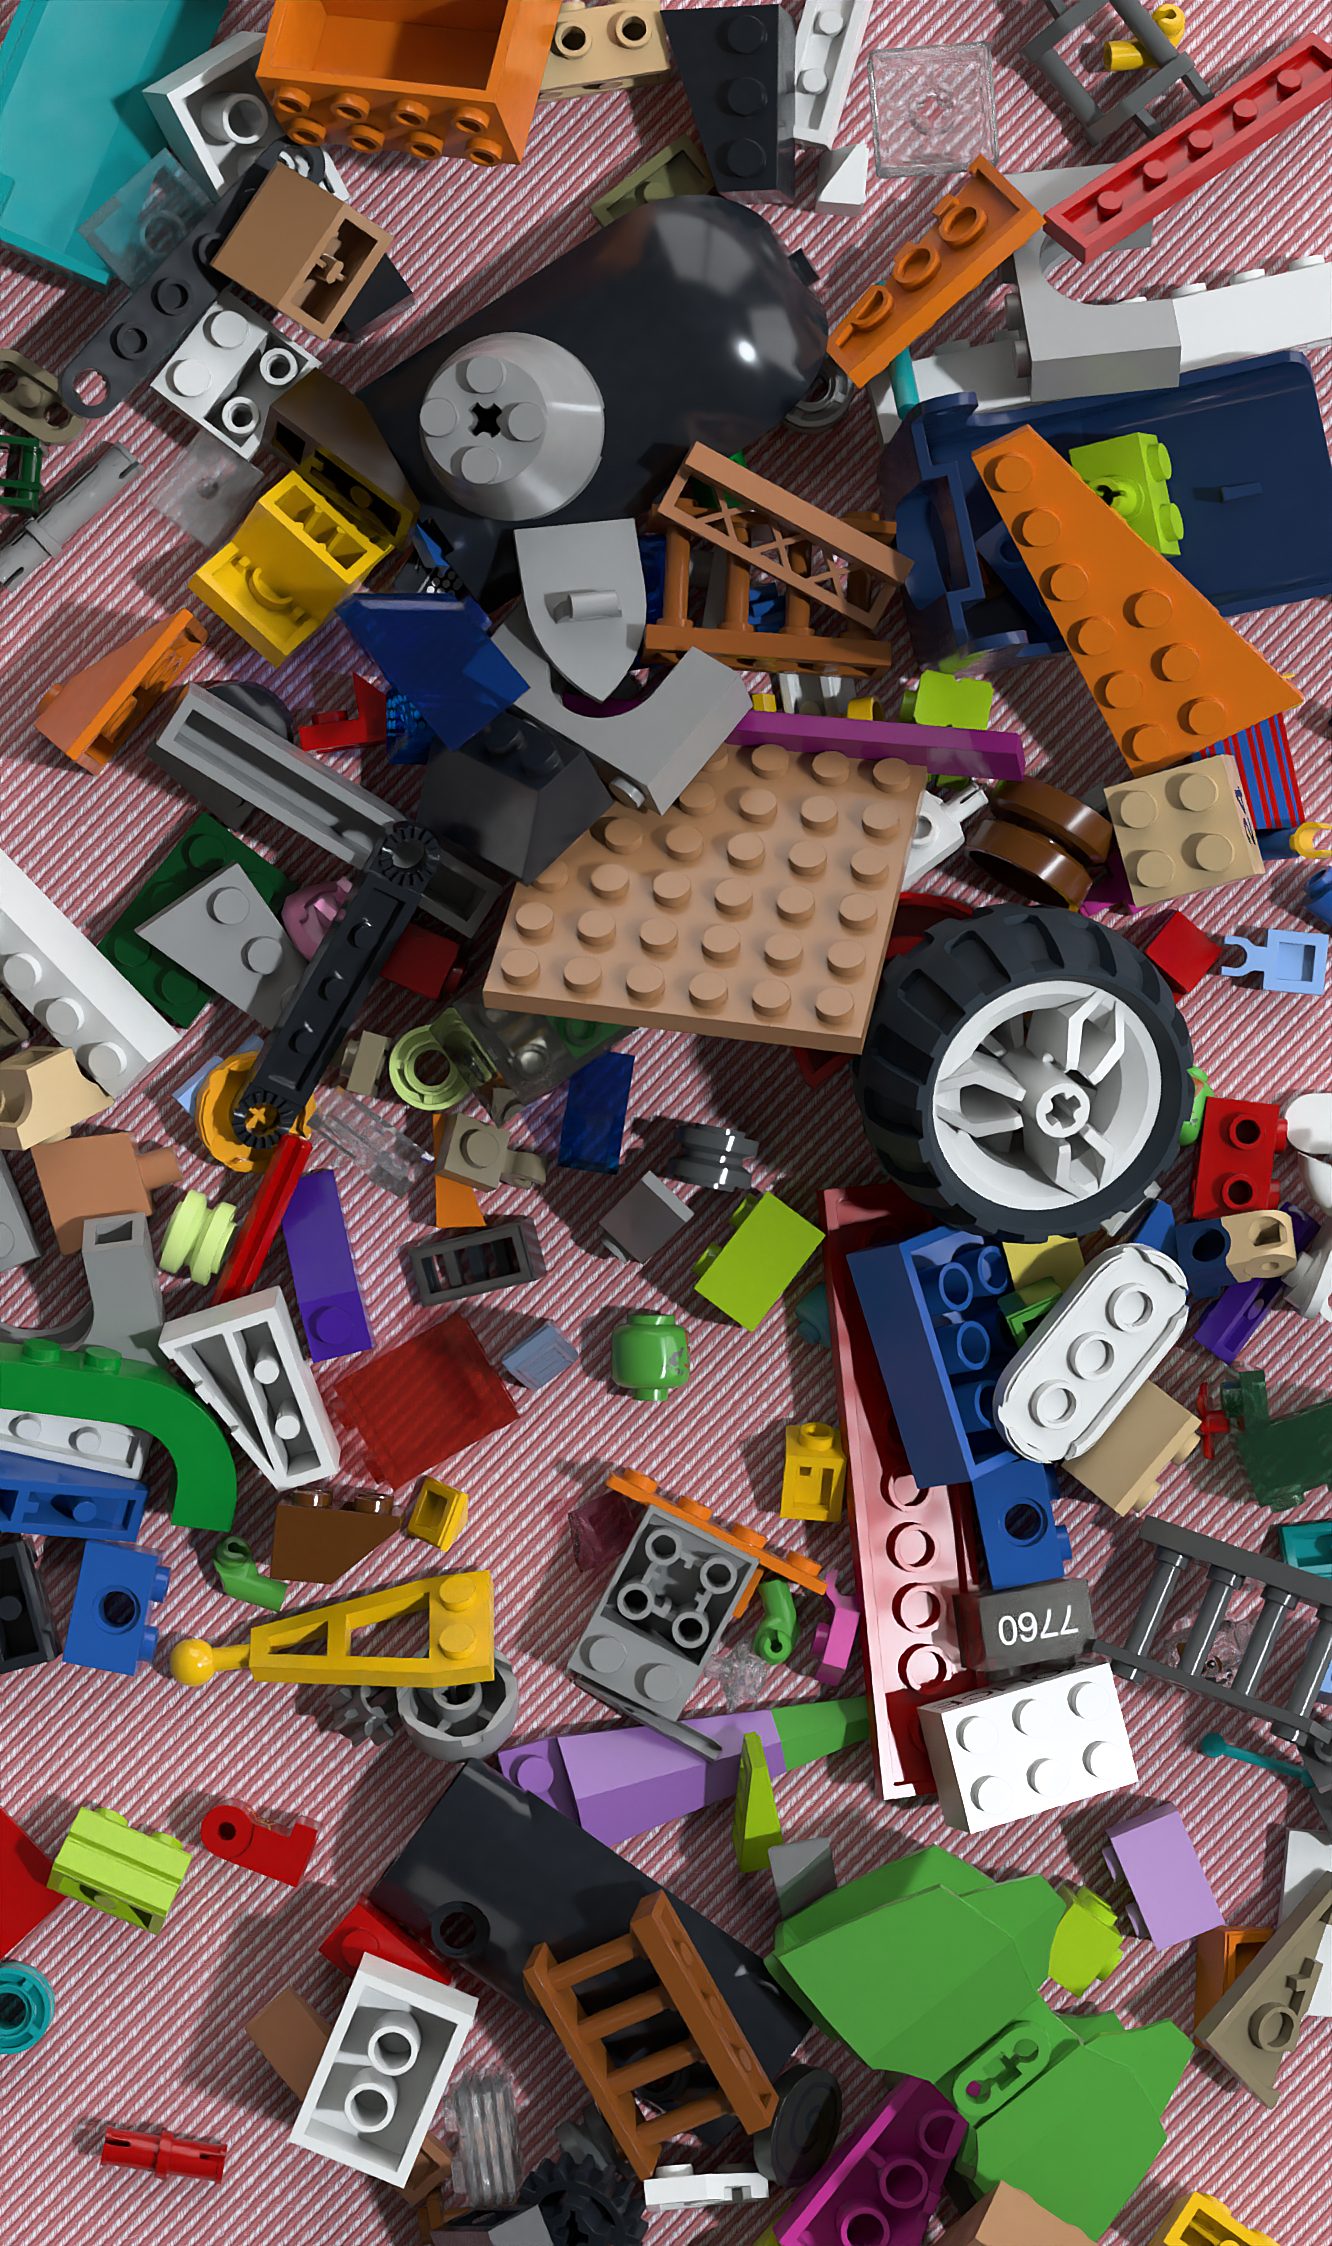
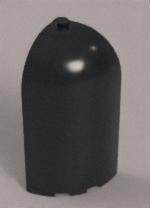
M683 195L660 199L631 210L614 220L353 395L364 403L421 505L418 516L420 522L423 523L429 518H433L430 520L449 548V551L444 553L445 559L487 614H490L522 593L512 534L513 530L630 518L636 519L650 510L652 504L661 503L689 448L696 441L726 458H730L766 434L795 407L815 379L827 349L829 337L827 315L812 285L821 278L802 248L792 253L771 224L747 206L722 197L709 195ZM503 332L527 333L545 338L567 349L590 372L604 402V440L600 454L602 459L597 471L586 488L573 501L560 510L538 519L522 521L496 520L467 510L442 490L430 472L423 455L419 421L423 399L432 378L441 365L458 349L469 342L491 334ZM500 408L493 411L496 420L502 413ZM498 425L495 435H497L501 430ZM690 475L685 486L696 480V478Z

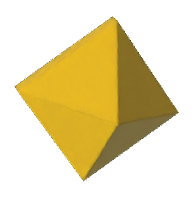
M427 1476L406 1533L447 1552L468 1522V1494L434 1477Z

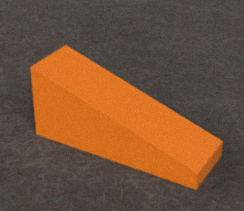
M444 1113L432 1114L434 1169L447 1121ZM435 1174L437 1228L487 1226L473 1188Z

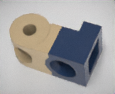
M1259 1210L1175 1226L1179 1267L1186 1277L1187 1286L1197 1299L1220 1295V1287L1251 1281V1278L1279 1277L1293 1271L1297 1266L1291 1216L1279 1210Z

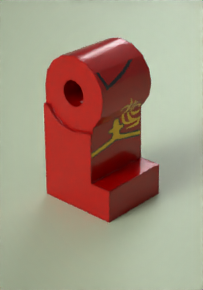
M231 1798L222 1800L206 1814L201 1823L200 1835L204 1846L215 1856L297 1888L304 1877L324 1823L301 1815L295 1822L293 1829L257 1816L251 1805L243 1800Z

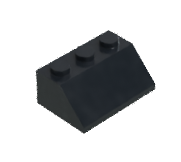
M472 700L466 706L457 710L450 718V721L432 737L416 822L426 826L434 837L528 887L614 804V801L583 750L490 704L483 705Z

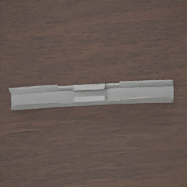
M584 1675L580 1679L576 1678V1684L710 1763L713 1764L720 1754L722 1746L716 1740L682 1721H676L675 1723Z

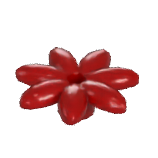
M1203 1382L1199 1387L1195 1402L1196 1411L1201 1417L1199 1420L1202 1421L1197 1428V1431L1201 1434L1199 1447L1202 1456L1206 1459L1215 1460L1214 1438H1216L1217 1434L1230 1433V1416L1228 1409L1213 1410V1397L1209 1395L1208 1382Z

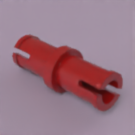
M107 2126L100 2165H112L155 2172L154 2179L166 2180V2176L169 2174L221 2184L227 2144L218 2145L173 2138L174 2131L162 2130L161 2135H154Z

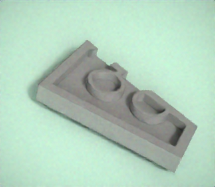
M234 859L134 929L142 938L271 1031L308 966L304 957L295 948L286 931Z

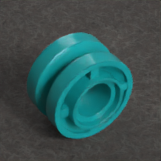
M18 1961L0 1963V1994H16L23 2000L26 2006V2016L21 2021L8 2022L0 2017V2054H15L29 2049L42 2038L51 2024L55 2013V1994L47 1977L34 1966Z

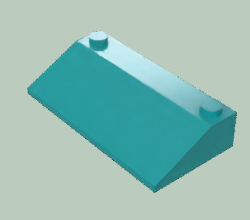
M230 0L20 1L0 48V246L51 272L107 295L169 147V143L141 91L209 51Z

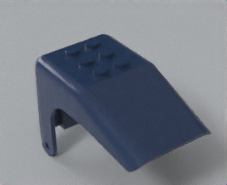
M1281 351L1180 374L1179 387L1077 397L997 413L973 414L979 406L975 392H958L934 397L917 403L908 411L882 453L877 465V482L885 520L897 522L896 535L891 542V548L915 561L904 584L900 585V591L914 657L918 667L923 672L928 669L952 674L956 680L1072 655L1061 632L1059 631L1049 639L981 555L994 585L993 588L989 589L991 595L985 597L974 544L1003 519L971 458V453L1026 424H1029L1070 466H1072L1070 449L1136 432L1157 435L1158 443L1164 444L1171 462V478L1166 480L1170 504L1174 503L1178 507L1184 529L1183 538L1178 540L1181 555L1167 558L1166 560L1219 611L1225 620L1332 594V465L1311 363L1303 352Z

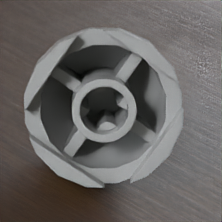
M429 1646L420 1649L412 1658H429ZM494 1648V1681L438 1688L396 1687L399 1717L413 1744L430 1757L453 1764L468 1763L471 1757L482 1759L496 1751L511 1735L519 1714L517 1679L512 1672V1665L506 1655Z

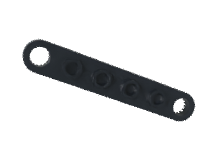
M287 134L277 138L268 145L260 156L243 172L63 369L58 378L57 393L61 400L60 403L66 408L68 413L79 419L93 420L109 414L116 408L232 281L209 264L278 160L280 153L284 149L293 148V150H299L301 154H304L306 156L305 159L309 162L306 178L319 185L325 173V158L319 146L309 147L298 144L291 140ZM81 371H95L99 376H102V380L106 383L105 388L107 391L105 392V398L100 404L95 406L85 405L75 396L73 383L75 377Z
M400 821L389 826L381 834L229 1108V1122L239 1141L243 1142L247 1147H254L256 1150H260V1148L272 1149L271 1146L277 1145L282 1135L290 1134L289 1130L292 1128L302 1107L305 1108L420 903L422 893L429 880L438 871L436 868L441 862V848L434 835L423 824L415 821ZM410 838L416 841L417 839L420 840L424 845V853L417 864L408 868L394 865L392 859L394 856L393 850L397 849L398 843L402 844V840L406 839L408 841ZM264 1102L266 1105L271 1104L274 1108L276 1107V1118L269 1127L262 1130H253L246 1126L245 1115H248L250 1108H255V1104L259 1106Z

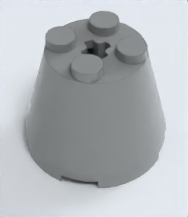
M503 332L491 334L469 342L458 349L435 373L427 388L421 407L419 421L421 447L425 461L436 482L450 498L462 507L478 515L496 520L522 521L538 519L568 505L586 488L593 478L602 459L600 454L604 440L603 409L605 406L592 375L579 359L567 349L545 338L527 333ZM500 408L502 413L496 420L493 411ZM498 425L501 430L497 435H495Z

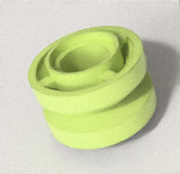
M425 1025L409 1031L397 1042L390 1057L389 1073L396 1092L407 1103L423 1110L440 1111L458 1104L469 1093L475 1080L476 1062L470 1046L458 1033L443 1026ZM428 1051L442 1052L450 1063V1073L447 1079L436 1086L423 1084L416 1074V1063L419 1057Z
M191 1189L184 1202L179 1201L167 1226L160 1246V1252L163 1253L160 1268L175 1274L184 1265L189 1266L191 1281L206 1286L212 1274L219 1272L237 1228V1223L234 1222L237 1207L222 1201L215 1209H208L206 1194Z

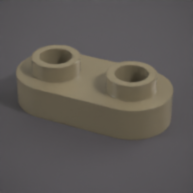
M0 349V376L5 373H13L18 379L17 386L13 391L9 393L0 392V415L36 439H40L44 444L60 447L76 441L83 434L88 420L79 419L68 413L67 421L61 426H51L47 421V415L52 408L57 406L63 407L57 393L58 378L21 353L12 349ZM74 390L77 399L85 404L81 396Z

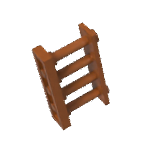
M678 498L674 505L696 519L719 512V509L698 507L697 501L688 498ZM652 504L646 519L645 533L666 534L663 617L656 620V625H646L640 644L639 663L676 666L689 649L694 646L732 670L882 681L891 667L892 642L876 641L874 633L846 618L845 631L839 634V638L815 636V630L809 628L810 597L786 585L785 627L779 628L778 633L754 632V626L748 623L751 565L728 552L726 555L724 622L718 624L717 629L694 628L693 622L687 619L690 542L691 536L697 535L655 513L659 504ZM754 511L731 516L738 542L751 548L752 541L774 542L765 516ZM853 511L844 514V518H837L889 547L896 535L897 522L880 521V515L873 512ZM722 519L707 523V525L726 535ZM778 524L782 539L798 535ZM808 540L788 545L787 554L791 570L804 578L811 577L812 545H816ZM861 569L850 572L847 575L846 601L868 612L871 606L872 575Z
M663 1889L640 1899L630 1922V1933L560 1964L556 1962L547 1944L543 1942L534 1946L522 1971L523 1983L528 1997L535 2006H542L608 2122L612 2130L613 2145L618 2156L623 2162L631 2163L640 2181L652 2177L662 2151L660 2142L725 2114H729L732 2117L738 2116L747 2134L750 2135L771 2125L779 2101V2096ZM638 1956L645 1960L650 1959L660 1977L659 1986L589 2017L587 2016L571 1986ZM669 2008L673 2012L679 2011L690 2030L689 2038L617 2069L601 2038ZM699 2061L703 2065L709 2064L719 2082V2090L646 2121L630 2092L631 2090Z

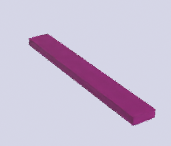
M563 694V706L575 714L590 718H607L621 715L644 702L606 698L600 704L588 696ZM749 710L724 740L726 744L757 748L765 744H776L782 746L786 751L811 754L837 751L844 754L847 758L873 761L898 758L909 765L927 766V773L1021 782H1023L1026 765L1021 737L1018 733Z

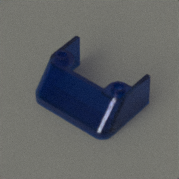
M352 592L332 608L346 632L400 698L404 697L411 702L452 753L531 689L490 639L493 635L487 628L493 623L470 595H467L459 602L452 593Z

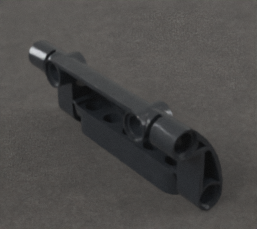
M471 1757L469 1762L463 1765L401 1854L398 1853L367 1897V1899L437 1948L442 1954L448 1956L558 2036L542 2006L537 2007L532 2003L524 1987L522 1971L534 1946L545 1942L558 1964L630 1933V1922L640 1899L663 1889L770 2083L814 2023L777 1983L766 1968L761 1957L528 1789L526 1791L522 1790L481 1759ZM472 1905L477 1906L484 1914H482L480 1911H478V1910H477L476 1908H474ZM454 1912H463L469 1915L474 1923V1932L471 1939L460 1946H452L445 1943L440 1935V1926L443 1919ZM638 1956L571 1986L589 2017L659 1986L660 1977L650 1959L645 1960ZM669 2008L601 2038V2041L618 2069L689 2038L690 2030L679 2011L673 2012ZM698 2061L670 2073L668 2080L659 2087L648 2088L642 2085L633 2089V2091L666 2113L719 2090V2082L709 2064L703 2065ZM725 2114L689 2131L714 2148L735 2127L740 2119L738 2116L732 2117L729 2114Z

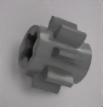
M341 1685V1688L327 1699V1703L334 1707V1723L332 1728L337 1729L344 1737L350 1739L354 1747L360 1745L369 1736L376 1746H381L394 1735L393 1728L401 1722L398 1712L396 1687Z

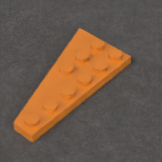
M1029 424L972 451L971 458L1135 779L1156 772L1305 701L1303 693L1290 680H1286L1265 660L1264 655L1249 640L1246 641L1180 572L1152 545L1149 546L1127 524L1126 519L1111 505L1108 506L1082 480L1081 475Z

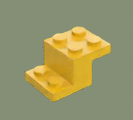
M292 470L256 502L231 542L195 572L187 587L278 669L346 607L373 567L395 547Z

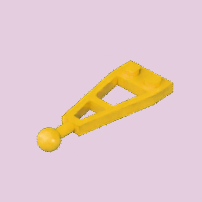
M490 1570L429 1577L251 1628L250 1643L213 1648L202 1639L189 1638L181 1641L174 1647L169 1658V1668L172 1676L179 1683L188 1687L204 1685L212 1679L215 1672L250 1668L255 1682L438 1688L494 1681V1583ZM430 1608L429 1658L350 1656L352 1629ZM328 1636L327 1656L274 1654V1651Z

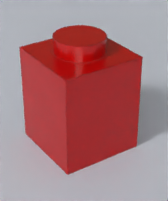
M408 922L379 976L439 1003L443 992L454 996L466 971L468 962L459 958L463 950L460 944Z

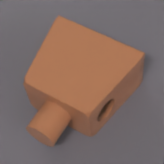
M134 1132L62 1139L54 1143L36 1144L30 1147L62 1256L82 1251L84 1220L145 1212L147 1219L157 1214L151 1189L183 1180L181 1165L173 1145L141 1154Z

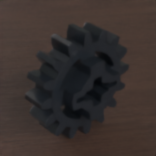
M563 2152L556 2164L547 2157L542 2159L536 2171H530L518 2191L520 2196L514 2204L538 2205L554 2246H642V2239L649 2228V2223L641 2219L647 2207L645 2201L630 2199L629 2197L635 2183L632 2180L621 2183L617 2182L613 2178L617 2166L612 2163L606 2166L603 2171L595 2168L594 2157L588 2153L581 2164H575L569 2152Z

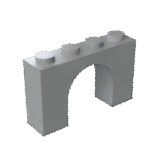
M1118 163L1005 174L1003 176L1043 217L1045 212ZM1153 219L1105 252L1151 247ZM1043 226L1029 238L1024 246L1014 251L997 266L999 283H1010L1012 293H1007L1004 296L1008 331L1018 330L1020 340L1013 341L1012 344L1016 378L1027 377L1031 402L1179 387L1181 341L1172 298L1114 305H1091L1077 302L1062 295L1048 283L1046 276L1056 266L1074 256L1043 231Z
M523 600L462 671L474 694L470 699L471 701L474 700L483 705L490 704L583 750L599 778L609 784L610 790L617 798L634 809H638L642 804L660 816H663L753 706L739 673L692 646L655 692L638 707L624 714L607 718H590L575 714L563 706V694L567 680L553 667L534 638L527 620Z
M145 1212L84 1220L82 1256L92 1299L80 1315L66 1324L45 1330L20 1329L0 1321V1342L23 1345L26 1339H45L59 1344L61 1350L85 1353L88 1347H105L120 1352L122 1358L143 1361L162 1368L169 1367V1358L158 1346L167 1317Z

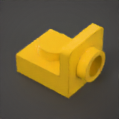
M810 1422L802 1426H786L780 1518L840 1523L847 1458L841 1448L840 1429L832 1428L827 1424Z

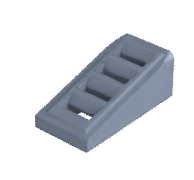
M549 1319L507 1351L503 1356L504 1360L502 1363L527 1388L538 1390L578 1359V1351L557 1323Z

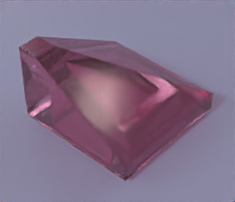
M614 1489L568 1513L575 1563L579 1572L597 1568L623 1554L638 1528L622 1493Z

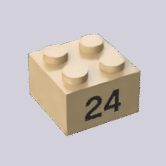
M1217 755L1103 789L1136 908L1150 907L1266 874L1234 755Z

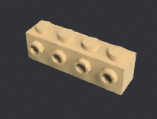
M609 0L610 5L586 8L585 3L581 1L561 3L536 105L671 83V65L664 23L660 13V0Z

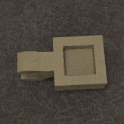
M457 1112L447 1117L434 1173L485 1193L498 1189L499 1180L505 1181L514 1187L529 1190L532 1182L540 1185L545 1184L550 1161L536 1154L508 1150L511 1132Z

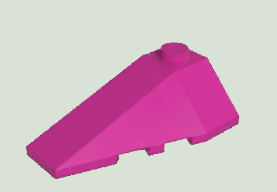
M906 2074L814 2175L772 2227L778 2242L783 2246H920L931 2215L934 2216L941 2197L942 2185L951 2161L958 2152L968 2122L934 2084L932 2085L930 2081ZM974 2080L968 2084L966 2092L970 2095L978 2096L982 2086Z

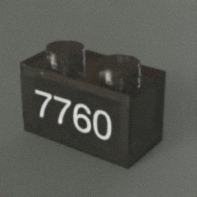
M1065 1576L995 1591L989 1588L952 1595L961 1668L984 1671L986 1680L1018 1677L1022 1675L1021 1665L1039 1662L1041 1670L1072 1667L1076 1665L1075 1655L1094 1652L1092 1648L1096 1637L1088 1579Z

